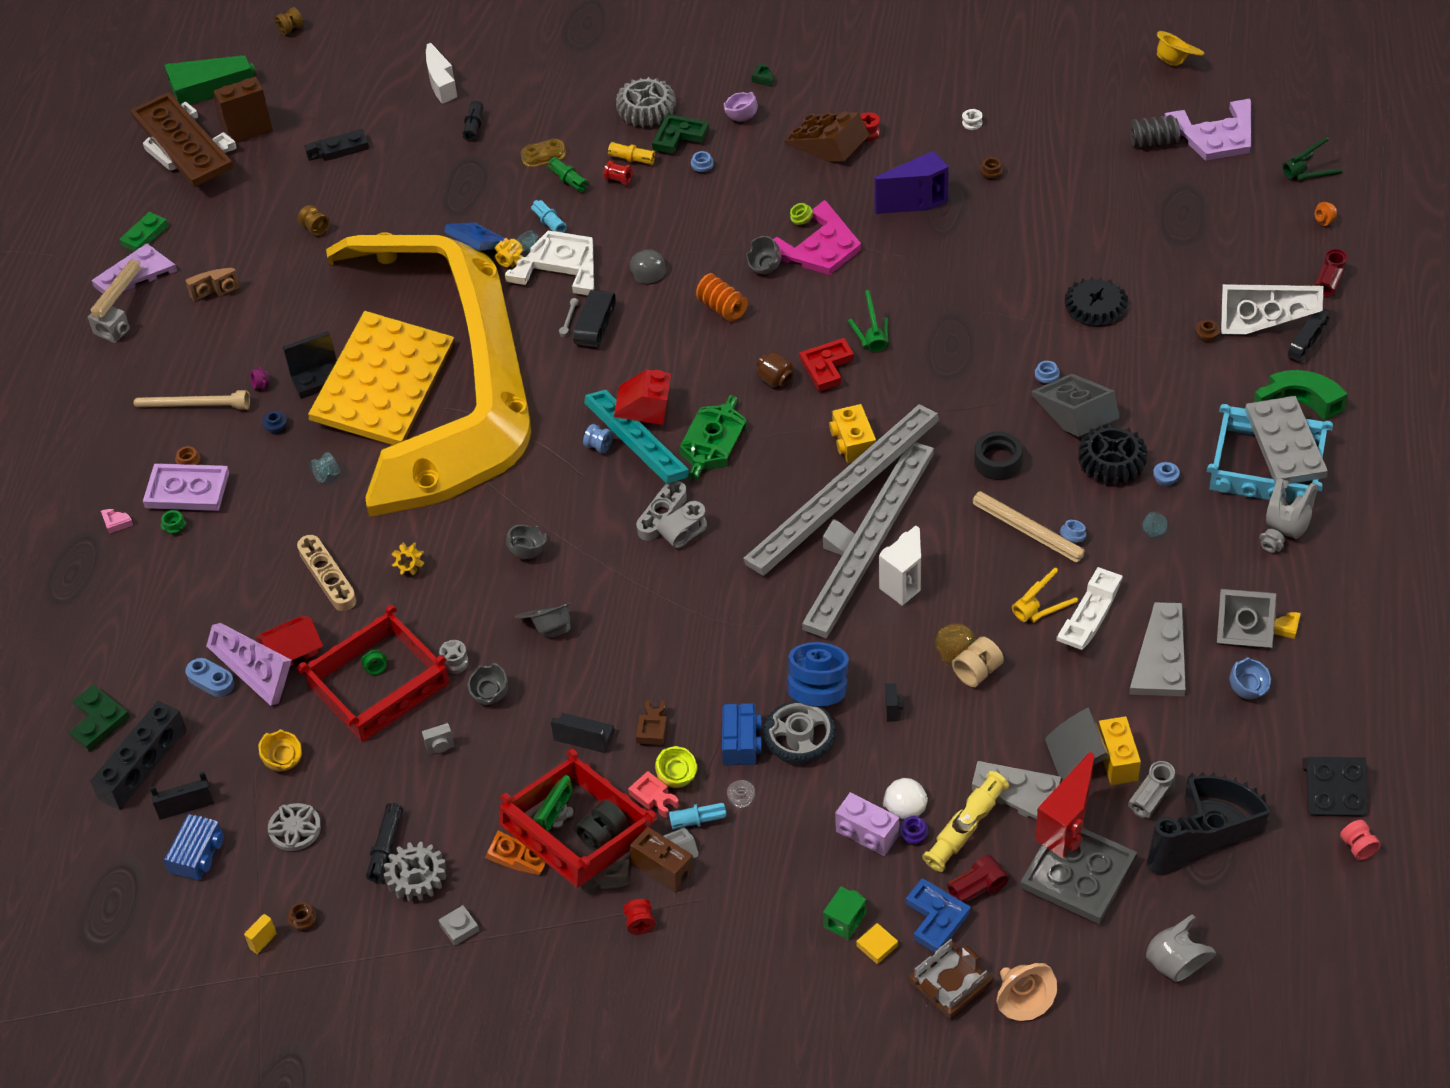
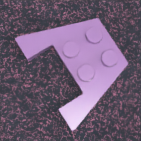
M1250 99L1230 102L1229 109L1234 118L1203 122L1191 125L1185 110L1165 113V119L1168 115H1173L1178 119L1180 136H1184L1189 141L1188 144L1205 161L1250 153Z

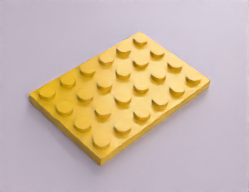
M364 311L308 413L309 420L391 445L405 441L454 345L455 337Z

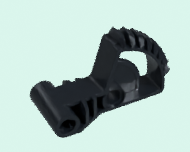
M1202 771L1199 776H1196L1191 772L1187 779L1184 797L1189 815L1187 818L1179 817L1178 820L1162 817L1156 821L1147 858L1148 869L1156 874H1167L1179 870L1207 851L1264 832L1270 818V808L1266 804L1265 794L1258 795L1257 788H1248L1247 782L1243 784L1238 783L1237 777L1230 780L1227 779L1226 774L1222 777H1217L1213 772L1211 776H1206ZM1199 797H1213L1232 802L1246 810L1252 816L1245 817L1243 813H1241L1237 808L1225 802L1217 800H1199Z

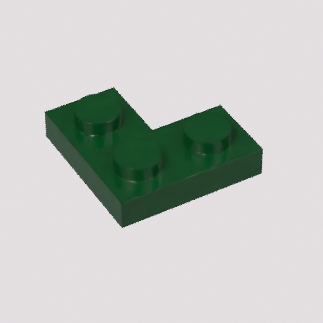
M667 114L652 142V149L674 154L681 139L703 143L710 129L709 122Z
M93 684L73 700L74 706L87 717L69 733L73 740L90 752L130 718V715L126 709Z

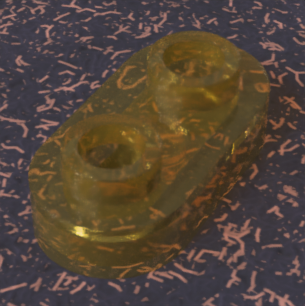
M558 139L530 144L521 150L522 162L527 166L546 164L553 157H557L560 160L566 155L565 144Z

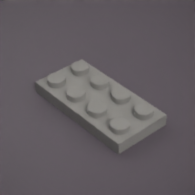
M1296 396L1246 404V415L1275 484L1278 478L1292 484L1327 477L1328 470Z

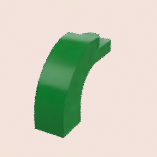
M1289 370L1270 375L1268 386H1263L1255 391L1254 402L1296 396L1298 403L1310 407L1325 421L1345 411L1348 394L1337 383L1323 375L1309 371Z

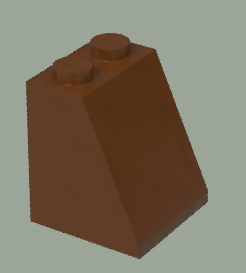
M256 77L214 90L218 120L226 135L233 139L235 143L273 131L264 92Z

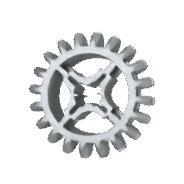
M648 77L647 79L640 78L638 81L631 80V84L625 83L624 88L619 89L616 98V108L621 116V120H625L627 124L632 123L634 127L641 125L644 128L647 125L651 127L653 124L661 125V121L665 119L667 114L673 115L676 107V98L671 85H666L665 81L659 82L658 78L651 80Z

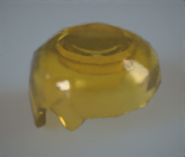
M961 623L947 624L937 632L935 647L939 651L942 660L952 664V661L960 653L968 650V647L976 641V638L971 628Z

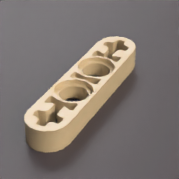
M303 536L297 544L300 557L334 608L339 611L352 609L356 604L354 590L317 536ZM309 546H310L311 548H314V551H315L314 554H312L311 551L309 550V548H308ZM319 561L328 562L327 565L322 568H317L314 566ZM330 578L339 579L333 585L326 584V581ZM342 591L343 596L347 599L339 598L338 593Z

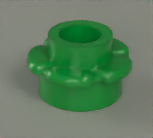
M176 510L164 513L161 518L162 530L170 534L180 532L186 525L184 516Z
M371 650L361 659L363 669L370 675L381 674L386 669L387 656L385 653H380L379 650Z

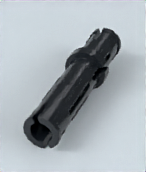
M391 803L386 804L375 846L370 851L371 861L365 876L374 883L377 882L378 876L379 883L384 880V864L390 862L388 856L393 854L392 846L404 810L397 803H393L392 809Z

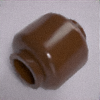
M772 352L768 355L764 354L757 362L758 378L772 388L785 387L794 375L792 363L777 352Z

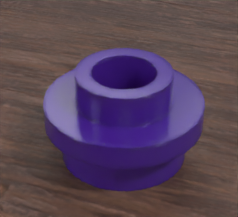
M908 817L900 826V836L907 843L919 844L927 838L928 826L920 817ZM916 830V831H918V832H917V833H911L910 831Z

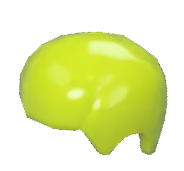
M673 746L661 751L655 762V770L658 779L668 787L674 789L683 788L694 779L697 772V763L694 755L686 748Z

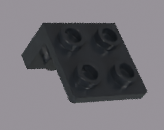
M329 331L283 346L291 381L300 399L319 393L337 362Z
M1302 758L1303 770H1307L1309 814H1367L1366 758Z

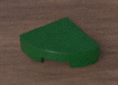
M759 63L751 76L752 82L772 87L774 82L772 72L767 65Z

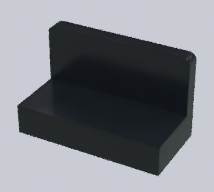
M562 713L560 719L553 718L551 721L554 741L601 753L606 752L615 732L614 725Z

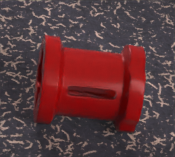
M608 161L604 168V179L606 181H619L625 186L631 182L633 176L631 165L621 166L615 164L614 161Z

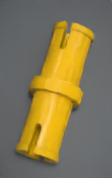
M611 142L608 150H611V152H608V156L627 159V162L630 163L636 161L653 165L655 157H652L655 156V151L637 148L633 144L627 146Z

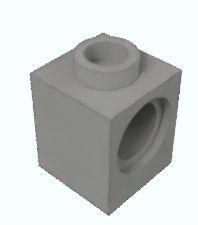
M113 306L110 307L101 319L94 318L91 314L88 316L93 334L113 343H116L130 329L125 312Z

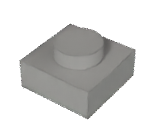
M448 723L422 731L428 755L442 753L447 749L455 747Z
M463 905L438 920L440 927L454 946L479 932L477 923Z

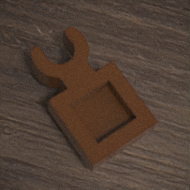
M647 699L644 704L646 715H639L636 743L664 745L667 728V716H664L666 713L665 701L661 700L659 708L653 709L651 708L650 700Z

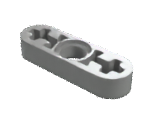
M675 481L664 485L637 520L636 526L639 538L651 541L660 535L657 530L660 521L680 509L687 499L686 486L683 482ZM660 507H665L669 509L664 514H659L655 512V510Z

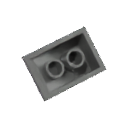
M1069 374L1031 391L1035 400L1061 428L1077 437L1088 435L1090 429H1097L1099 425L1106 427L1110 422L1120 418L1114 390L1075 374Z

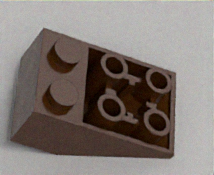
M848 111L836 114L831 112L822 115L809 114L798 127L791 131V134L784 142L828 162L845 161L869 136V133L859 112L848 113Z

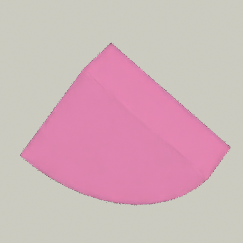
M114 509L101 511L109 534L134 526L127 513L115 512Z

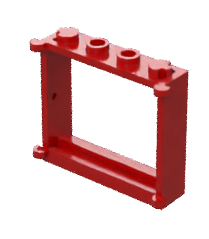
M389 605L385 609L384 615L377 617L372 623L356 631L340 644L333 646L328 652L310 661L308 665L302 662L297 667V671L300 674L304 673L307 685L361 742H364L450 683L447 669L443 665L447 662V659L443 655H439L436 658L393 614L397 611L394 605ZM391 633H394L428 669L356 717L321 680Z
M570 749L566 752V755L569 757L568 760L514 796L510 797L508 793L500 796V800L503 803L499 805V825L578 888L628 853L630 845L647 827L652 829V822L657 820V815L653 810L647 811L633 802L627 794L615 788L608 779L601 777L587 763H583L578 759L576 750ZM565 775L570 777V781H575L600 802L608 800L614 803L624 813L628 824L631 825L587 857H578L525 814V812L545 800L552 787Z

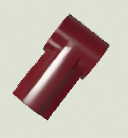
M1330 249L1325 255L1323 266L1314 285L1323 286V297L1327 298L1334 295L1340 279L1344 276L1347 254L1341 249Z
M988 854L979 858L973 864L971 870L948 882L947 889L950 895L966 904L985 892L990 894L998 892L1007 884L1009 876L994 857Z

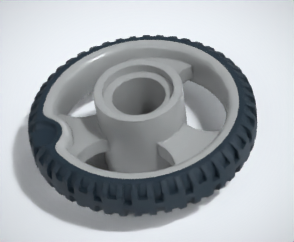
M790 701L778 706L768 716L764 725V738L769 750L775 756L781 758V760L789 761L790 763L798 762V764L813 762L815 759L818 760L831 749L836 736L834 720L822 706L805 705L797 701ZM787 715H790L787 718L786 723L781 721L782 718H784ZM824 724L826 728L825 738L816 746L813 744L814 727ZM786 736L787 744L793 750L781 746L775 737Z

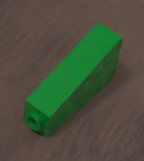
M245 55L164 65L170 86L180 105L184 102L190 105L213 98L214 90L253 78L256 75L253 63H248Z

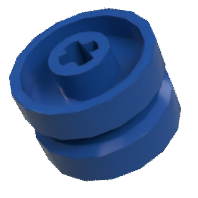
M821 642L805 643L793 648L788 656L789 674L787 677V691L789 696L797 702L811 706H829L840 702L845 698L847 692L846 675L849 665L847 653L840 647Z

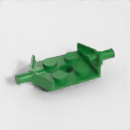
M730 395L726 403L720 406L701 407L680 445V455L693 465L688 474L691 480L693 478L694 481L698 480L702 470L725 468L728 466L727 459L742 429H747L745 417L734 410L738 402L736 396L732 398V395ZM712 429L718 430V432L714 434L707 433Z

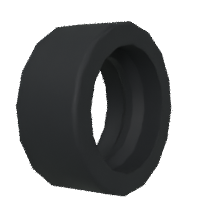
M993 431L984 434L975 444L974 465L979 473L991 479L1012 477L1022 466V444L1018 438L1003 431ZM1003 449L1010 452L1013 457L1007 461L995 462L987 459L983 454L989 450Z

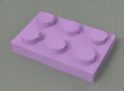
M154 464L143 499L144 507L219 511L230 473L228 466Z

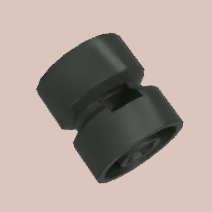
M602 800L591 811L592 816L587 815L575 826V832L581 842L594 852L612 840V837L614 838L623 832L629 824L624 813L614 803Z

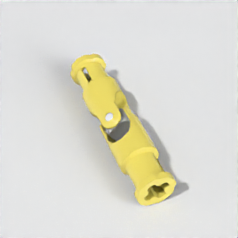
M989 771L986 774L987 779L967 798L964 811L961 809L952 817L937 836V843L929 852H925L922 855L923 860L928 866L939 872L945 870V863L953 854H957L978 827L979 821L987 816L995 806V800L1000 793L1009 788V783L1001 774L995 771ZM956 821L960 830L968 832L964 834L956 832L952 825Z

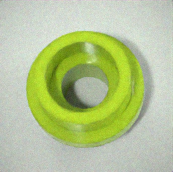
M798 203L792 207L790 219L795 225L806 224L812 218L813 210L805 203Z

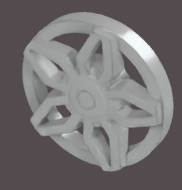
M284 804L272 815L268 823V834L272 843L285 851H297L310 846L318 838L321 831L319 815L309 804ZM288 813L291 816L286 818L284 814ZM312 816L316 820V825L309 822ZM275 836H284L285 843L276 839ZM309 836L304 841L297 843L300 837Z

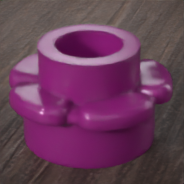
M261 367L251 370L250 379L253 389H261L263 391L265 386L269 385L268 372L263 371Z

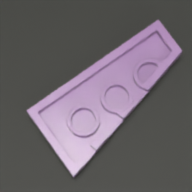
M222 623L212 625L206 647L270 706L279 704L292 660Z

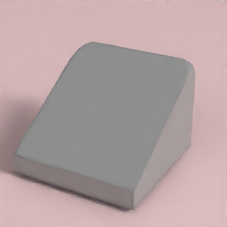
M833 519L823 536V549L843 555L855 534Z
M686 828L664 835L665 838L691 853L693 859L698 857L695 840Z

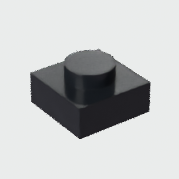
M885 683L887 722H898V711L903 710L902 694H897L896 683Z

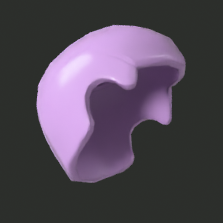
M745 92L735 93L723 104L727 116L736 122H743L753 118L758 108L756 97L752 92H749V94Z

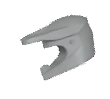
M1278 478L1268 505L1266 524L1270 528L1282 533L1283 536L1298 539L1304 534L1310 524L1318 484L1311 483L1304 496L1298 495L1294 502L1288 505L1285 489L1289 486V483Z
M1193 914L1176 926L1159 932L1150 941L1146 950L1147 960L1160 973L1175 982H1180L1191 976L1216 956L1213 947L1199 943L1196 944L1189 940L1190 933L1188 930L1196 918Z

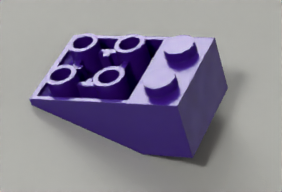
M932 151L874 177L875 213L930 210L948 202L949 166Z

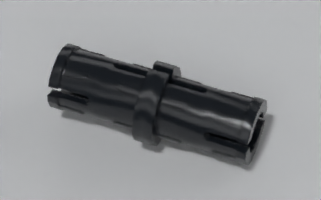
M472 101L470 103L469 112L464 119L465 128L462 135L467 141H474L476 139L478 128L482 124L481 115L484 107L479 101Z

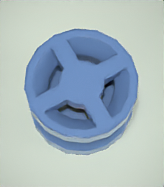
M591 424L585 432L583 445L589 449L596 448L597 452L604 454L611 446L613 432L609 429L602 430L599 425Z

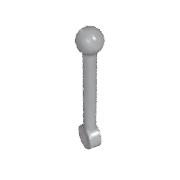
M577 298L570 300L571 307L565 324L559 329L561 337L569 335L568 327L575 307L579 305Z

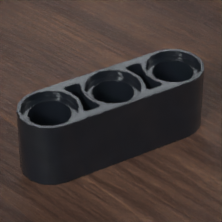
M590 290L574 329V344L600 347L615 309V293Z

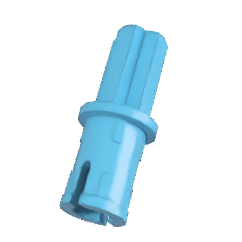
M535 200L531 209L540 218L543 225H547L555 232L564 233L566 231V223L557 216V212L554 209H550L542 200Z
M718 803L703 807H697V804H694L692 808L671 811L669 815L672 829L675 830L693 825L700 827L701 822L725 818L727 813L724 803Z

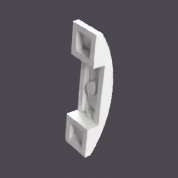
M1098 567L1088 583L1086 594L1070 620L1067 619L1056 641L1081 650L1084 649L1102 624L1119 589L1123 576Z

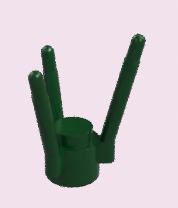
M1325 137L1299 155L1292 157L1291 160L1284 162L1282 168L1285 176L1288 179L1296 177L1297 181H1301L1305 178L1342 173V169L1304 173L1307 170L1305 160L1313 156V151L1329 141V138Z

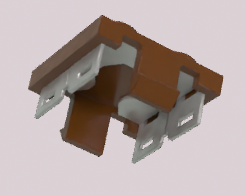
M950 939L933 956H929L917 966L915 971L908 976V981L951 1019L993 983V978L987 971L982 972L978 968L980 956L968 946L962 947L961 953L959 947Z

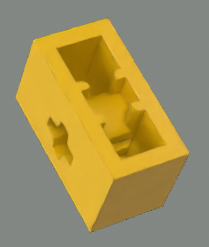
M1127 717L1100 720L1098 727L1110 755L1109 758L1103 760L1110 785L1138 781L1141 761Z

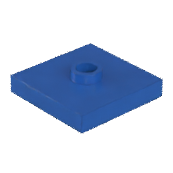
M475 222L446 224L444 231L446 234L478 251L495 250L496 245L505 239Z

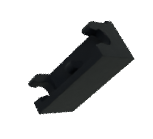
M205 771L199 773L201 778L199 781L158 792L156 786L150 787L153 796L151 797L159 820L214 804Z

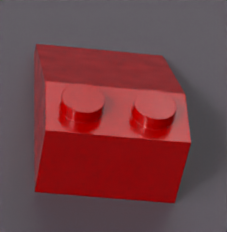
M1091 752L1083 758L1037 809L1035 840L1062 858L1070 850L1074 852L1082 842L1081 833L1091 789L1094 754Z

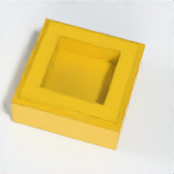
M265 914L244 933L250 950L256 954L277 934L272 919Z
M876 923L856 941V944L862 952L878 965L898 947V940Z

